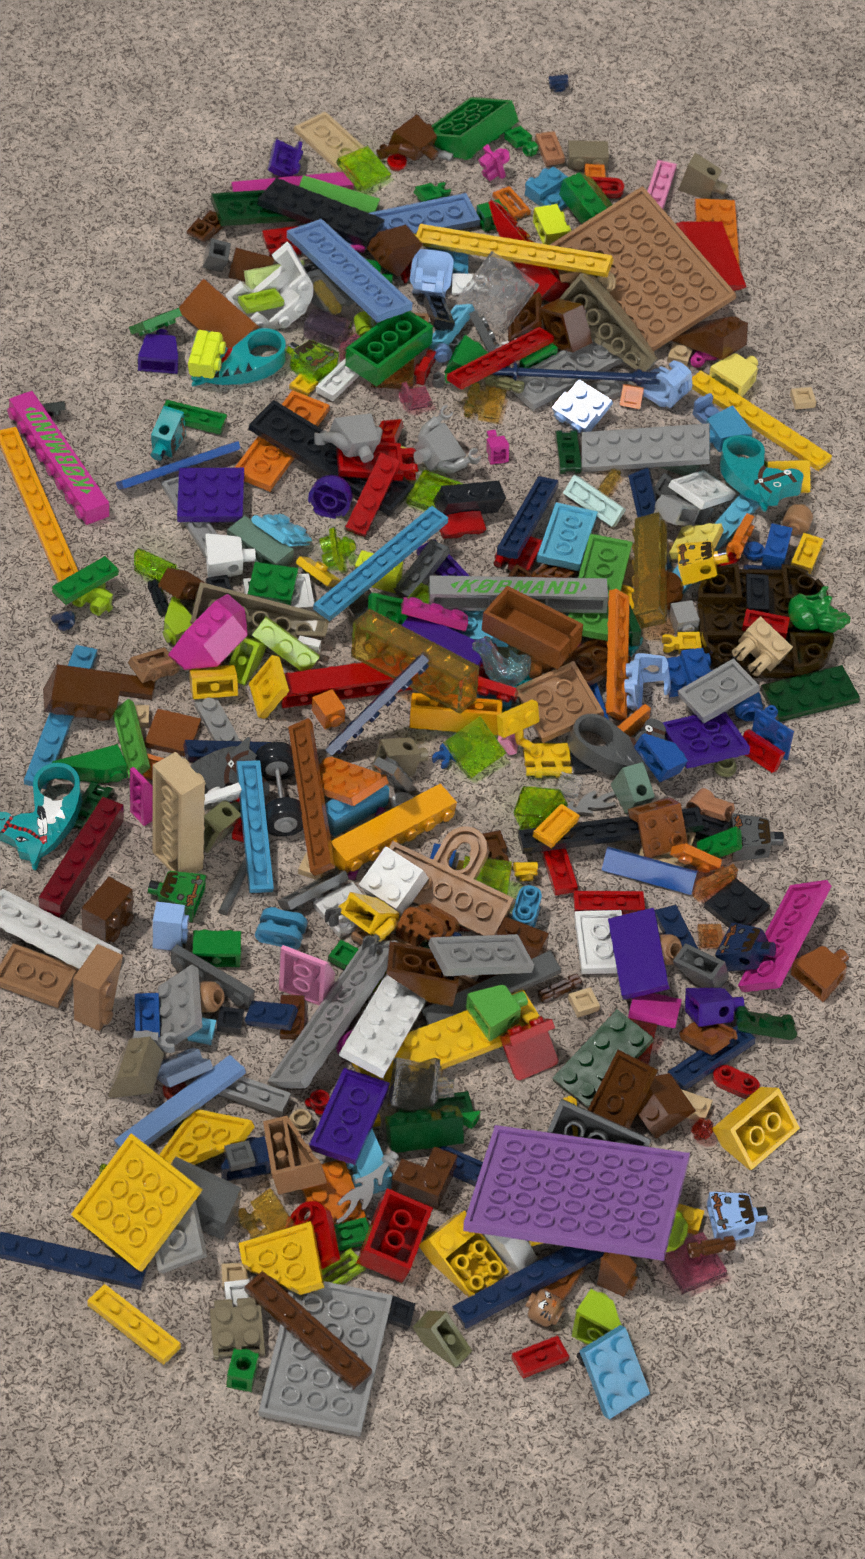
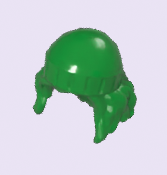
M828 586L822 587L820 592L815 595L805 596L799 593L791 598L789 602L788 615L790 621L800 630L819 628L822 631L834 633L849 624L851 617L846 612H839L838 609H834L830 605L832 596L826 593L829 589Z

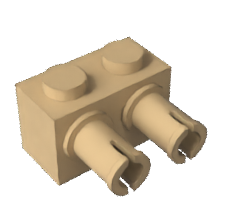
M760 616L738 640L740 644L732 650V654L735 657L741 652L736 659L742 661L751 653L756 660L748 666V669L752 672L757 667L753 675L759 676L766 668L771 672L793 647Z

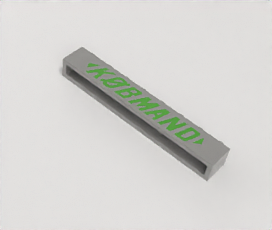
M429 576V604L436 603L448 610L485 611L503 589L509 586L559 612L607 613L608 587L607 579Z

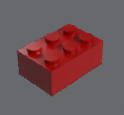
M387 1188L377 1205L356 1263L403 1283L411 1270L433 1208Z

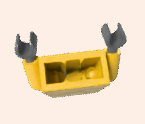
M353 892L349 893L347 900L340 904L338 909L330 908L325 911V922H329L330 927L337 926L339 924V916L343 915L367 933L373 934V936H365L362 944V950L369 947L370 955L376 952L377 942L383 941L394 931L399 921V912L381 899Z

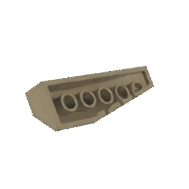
M581 273L559 298L583 304L586 310L587 323L591 330V339L609 350L613 355L621 358L623 362L635 370L641 369L648 372L658 361L650 345L633 321L594 275Z
M200 582L190 624H193L217 599L229 594L245 608L248 635H252L264 617L267 616L294 637L325 638L329 621L317 612Z

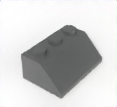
M175 1157L172 1165L203 1189L195 1200L201 1229L209 1235L223 1240L238 1219L242 1188Z

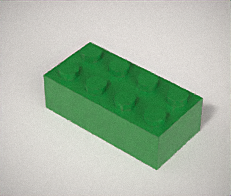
M411 311L385 319L346 347L345 366L377 387L432 344L433 325Z

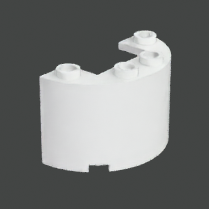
M288 242L272 254L274 260L281 266L252 290L240 281L225 294L230 302L259 326L258 329L269 328L276 330L289 327L292 322L307 311L312 300L313 284ZM276 288L285 300L282 307L246 314L238 303V296Z

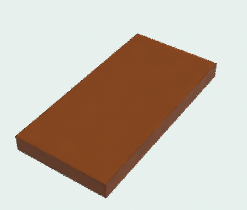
M204 278L179 307L181 314L199 330L220 332L227 348L234 347L249 333L259 328L254 321Z

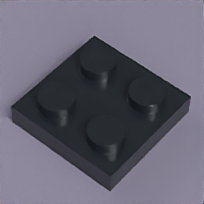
M735 878L704 903V908L729 928L731 923L752 925L769 911L770 905Z

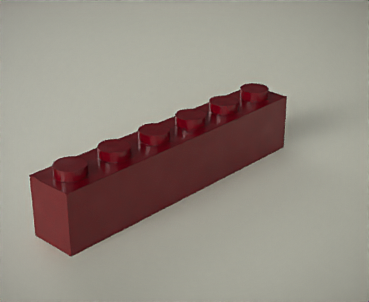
M105 797L101 798L39 895V908L60 919L64 917L123 823L124 804Z

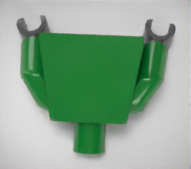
M464 335L461 341L458 338H454L452 344H449L452 356L444 370L446 374L443 376L441 372H435L433 374L432 386L442 388L444 382L449 384L450 382L447 381L448 373L487 354L488 352L481 343L473 341L467 335Z

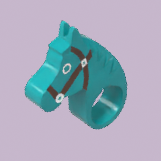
M746 435L728 437L724 440L720 458L721 474L731 487L742 495L757 501L762 511L766 512L768 506H778V503L783 498L798 496L801 493L804 475L800 470L791 468L782 471L776 468L765 467V447L759 440ZM737 454L746 455V456H748L749 458H748V459H746L745 457H740V458H739V457L736 456V455H737Z

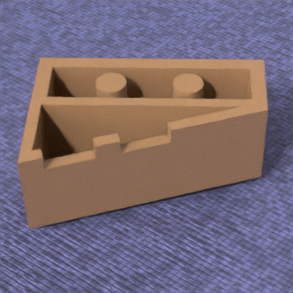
M97 944L73 978L75 1021L97 1031H100L104 1024L108 1025L113 1017L112 1009L123 958L122 954L100 944Z
M288 1116L263 1121L272 1177L278 1195L327 1183L321 1162L318 1158L316 1159L311 1148L304 1142L301 1134Z

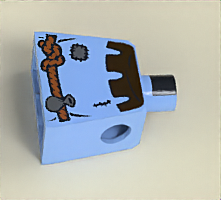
M709 1192L706 1205L714 1238L720 1237L722 1240L724 1236L732 1235L735 1240L753 1236L756 1222H763L768 1219L766 1206L752 1207L750 1195L747 1193Z

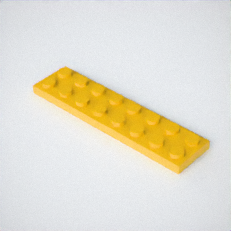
M528 996V1004L520 1007V1022L517 1025H521V1027L529 1024V1020L540 1016ZM468 1010L409 1032L383 1078L354 1063L352 1065L356 1072L389 1082L390 1090L495 1050L503 1045L499 1036L492 1041H488Z

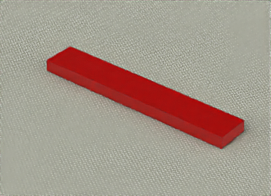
M538 327L448 373L447 381L462 390L553 343L554 336Z

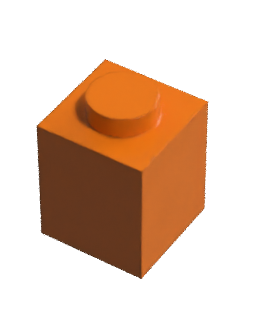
M333 690L312 697V712L324 729L337 727L342 722H345V707Z

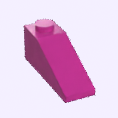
M135 767L130 768V812L145 826L153 821V785Z

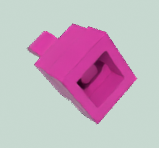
M495 429L487 430L486 452L490 465L509 462V443L505 436H497Z

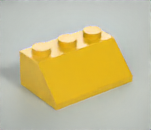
M760 1087L712 1129L721 1146L746 1168L752 1170L798 1131L800 1127L780 1089Z

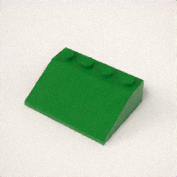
M470 97L432 125L437 135L434 146L454 154V158H462L463 160L473 158L475 153L483 150V147L490 142L499 139L501 134L511 130L512 126L519 122L513 101Z

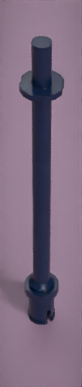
M514 362L513 367H505L492 374L512 376V379L515 381L517 376L632 381L636 386H641V384L660 385L659 379H651L652 377L656 378V375L660 372H646L641 369H637L633 373L518 368L517 362Z

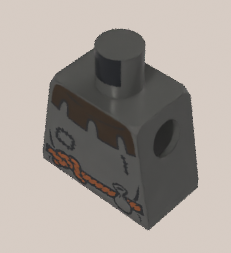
M732 813L729 827L737 826L741 830L742 849L732 853V861L768 858L771 845L783 846V832H770V822L767 818Z

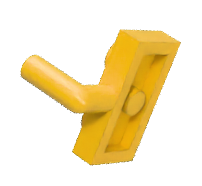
M532 699L498 714V735L506 738L515 733V742L531 753L536 752L537 745L524 738V729L539 723L538 702Z

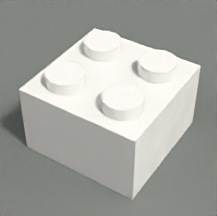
M385 846L359 883V886L365 893L371 897L381 899L402 916L429 877L422 869Z

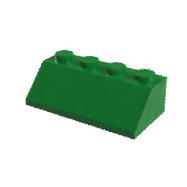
M580 172L562 181L559 195L581 224L613 205L596 182Z

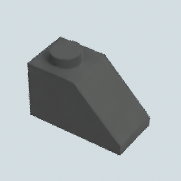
M686 943L673 960V964L700 988H722L729 978L724 961Z

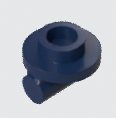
M568 74L548 76L549 88L554 89V92H563L569 86Z
M69 610L54 614L51 617V621L58 623L59 630L66 631L75 624V613Z

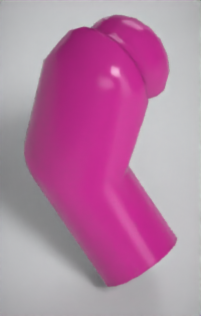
M697 351L691 357L690 362L692 366L699 368L706 361H714L717 358Z

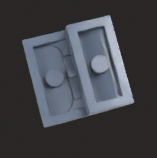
M189 1048L162 1060L157 1080L167 1087H172L214 1068L210 1059L202 1058L199 1049Z

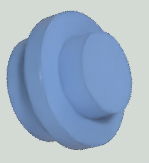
M441 343L434 346L433 350L436 351L434 359L443 363L450 360L452 350L449 345Z

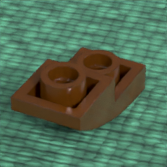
M210 210L202 220L198 218L186 232L188 235L205 242L214 237L224 226L220 225L216 213Z

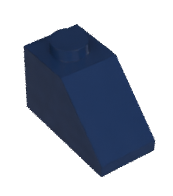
M265 1136L249 1137L245 1140H249L255 1158L254 1167L231 1172L226 1158L221 1165V1178L226 1181L271 1174Z

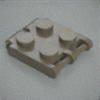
M252 1297L238 1298L237 1307H233L232 1299L214 1300V1309L209 1311L213 1360H219V1357L232 1356L233 1351L218 1352L221 1349L236 1348L241 1350L247 1347H259V1349H252L251 1351L259 1353L260 1357L265 1356L261 1306L256 1305Z

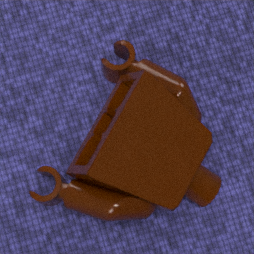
M416 114L393 131L388 146L386 144L380 145V149L376 150L377 158L386 159L389 155L400 154L407 156L413 161H417L425 155L433 161L439 154V151L433 147L437 135L432 125L425 123Z

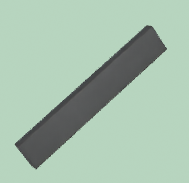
M548 951L531 959L535 965L532 973L498 974L457 993L453 1007L435 1003L422 1009V1015L428 1025L466 1011L467 994L505 985L509 992L513 994L560 974L561 968L551 951Z

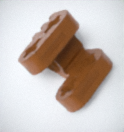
M421 904L409 907L403 912L396 927V937L413 946H419L420 944L423 945L427 939L430 940L431 937L452 936L453 933L458 932L459 922L454 916L433 904ZM445 922H450L449 926L452 928L451 930H447V925Z

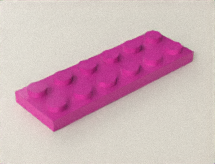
M828 880L789 886L765 932L768 941L775 943L776 953L774 956H764L757 969L745 971L738 984L742 992L781 987L832 887Z

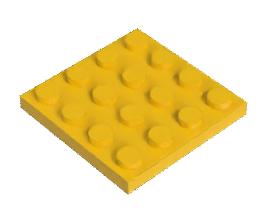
M130 1133L71 1215L137 1270L143 1272L203 1189L138 1137Z

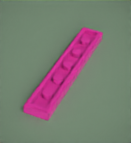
M350 171L305 175L353 190L354 188ZM303 175L279 177V179L299 186ZM276 178L231 182L232 192L266 190Z

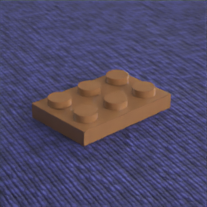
M13 943L0 964V987L59 1008L79 969L73 965L66 964L64 961Z

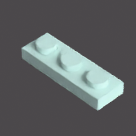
M573 475L563 492L585 509L598 511L597 517L611 527L617 526L626 511L623 506L577 475Z

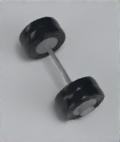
M284 742L267 743L261 746L255 753L257 755L256 761H260L263 778L266 781H277L279 798L270 801L265 806L267 830L269 834L276 837L293 836L304 829L301 803L295 798L284 797L281 780L288 779L295 773L292 747Z

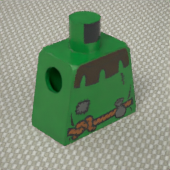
M169 871L163 883L151 880L147 893L158 896V902L185 905V915H189V922L193 923L206 889V875Z

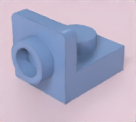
M711 393L699 397L694 402L692 415L702 424H706L707 418L720 412L712 404L713 395Z

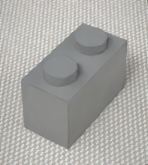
M661 494V497L655 503L654 515L674 525L694 526L700 509L681 496Z

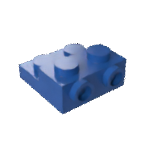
M703 648L681 650L680 656L666 658L671 681V690L668 693L669 698L679 696L678 690L713 671L709 667L711 666L709 653H704Z

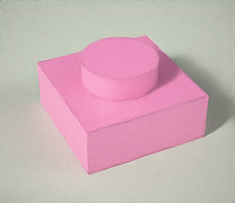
M515 733L506 738L498 735L499 745L504 748L507 754H517L518 744L515 742Z

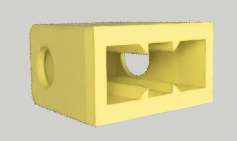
M734 353L712 365L709 376L743 397L756 381L758 360L754 356H749L745 359L739 354Z

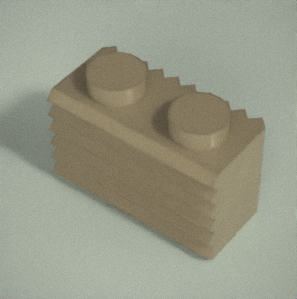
M568 140V169L581 170L584 169L585 164L605 165V170H607L609 161L608 141Z

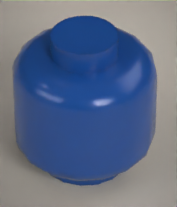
M757 692L733 706L735 715L747 722L754 721L756 709L758 708L763 711L760 693Z

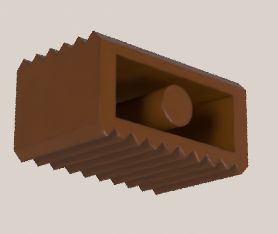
M168 567L158 586L173 597H176V599L195 602L200 582H205L187 570Z

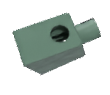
M643 762L622 768L610 784L626 814H629L628 809L651 803L655 798Z

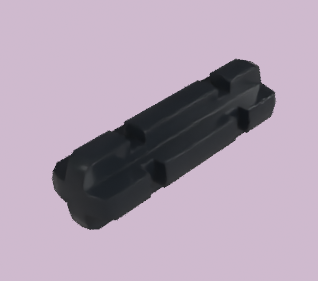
M157 579L149 580L147 588L152 593L151 597L156 608H158V614L164 617L169 607L162 588H159V581Z

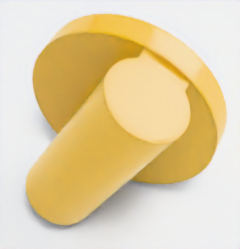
M514 862V876L519 877V881H533V877L538 876V863Z

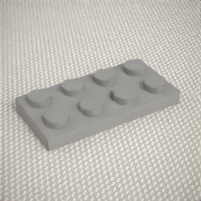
M518 934L431 937L428 944L444 976L532 973L535 966Z

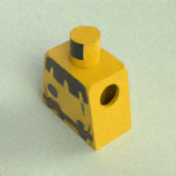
M711 541L677 544L678 568L683 586L715 577L717 575V564L729 562L727 549L714 551Z

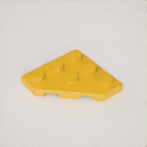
M197 1109L186 1117L159 1155L170 1164H172L175 1157H178L195 1165L224 1153L225 1145L245 1141L255 1126L252 1120Z
M311 1221L239 1243L242 1265L246 1270L257 1275L264 1271L278 1285L299 1295L325 1288L314 1227Z

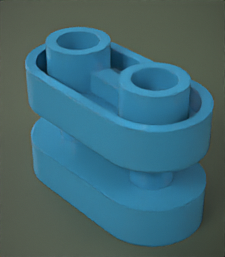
M532 885L522 887L518 892L512 912L513 920L534 928L539 916L542 893L537 887Z
M275 907L265 908L262 911L260 924H258L255 932V938L261 943L279 947L284 945L296 950L301 946L302 934L306 931L308 921L298 912H289Z

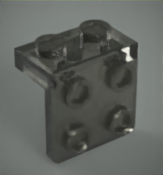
M398 1057L394 1058L387 1107L409 1112H417L418 1110L433 1107L439 1095L437 1083L442 1073L440 1059L432 1058L423 1062H416Z

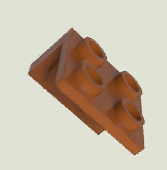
M669 797L628 809L629 818L638 822L644 857L651 858L671 852L672 846L688 844L680 802Z

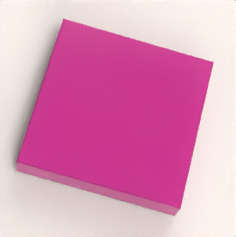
M656 993L635 997L632 999L628 1018L675 1028L682 999Z

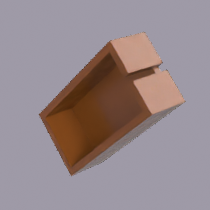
M506 586L483 612L481 631L559 669L569 657V654H572L581 643L583 624Z

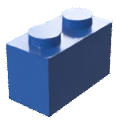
M771 523L762 565L765 566L766 570H780L781 565L785 564L793 528Z

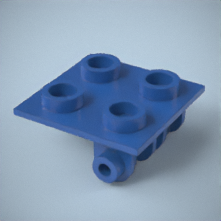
M769 705L763 711L757 708L752 731L784 751L785 755L783 758L788 760L794 731L776 720L775 717L778 715V710L775 706Z

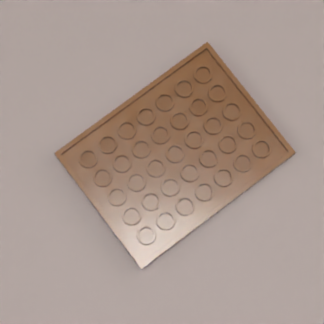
M643 186L550 244L570 249L594 245L596 253L612 255L613 263L610 272L616 278V286L609 294L630 317L653 352L736 299V293Z

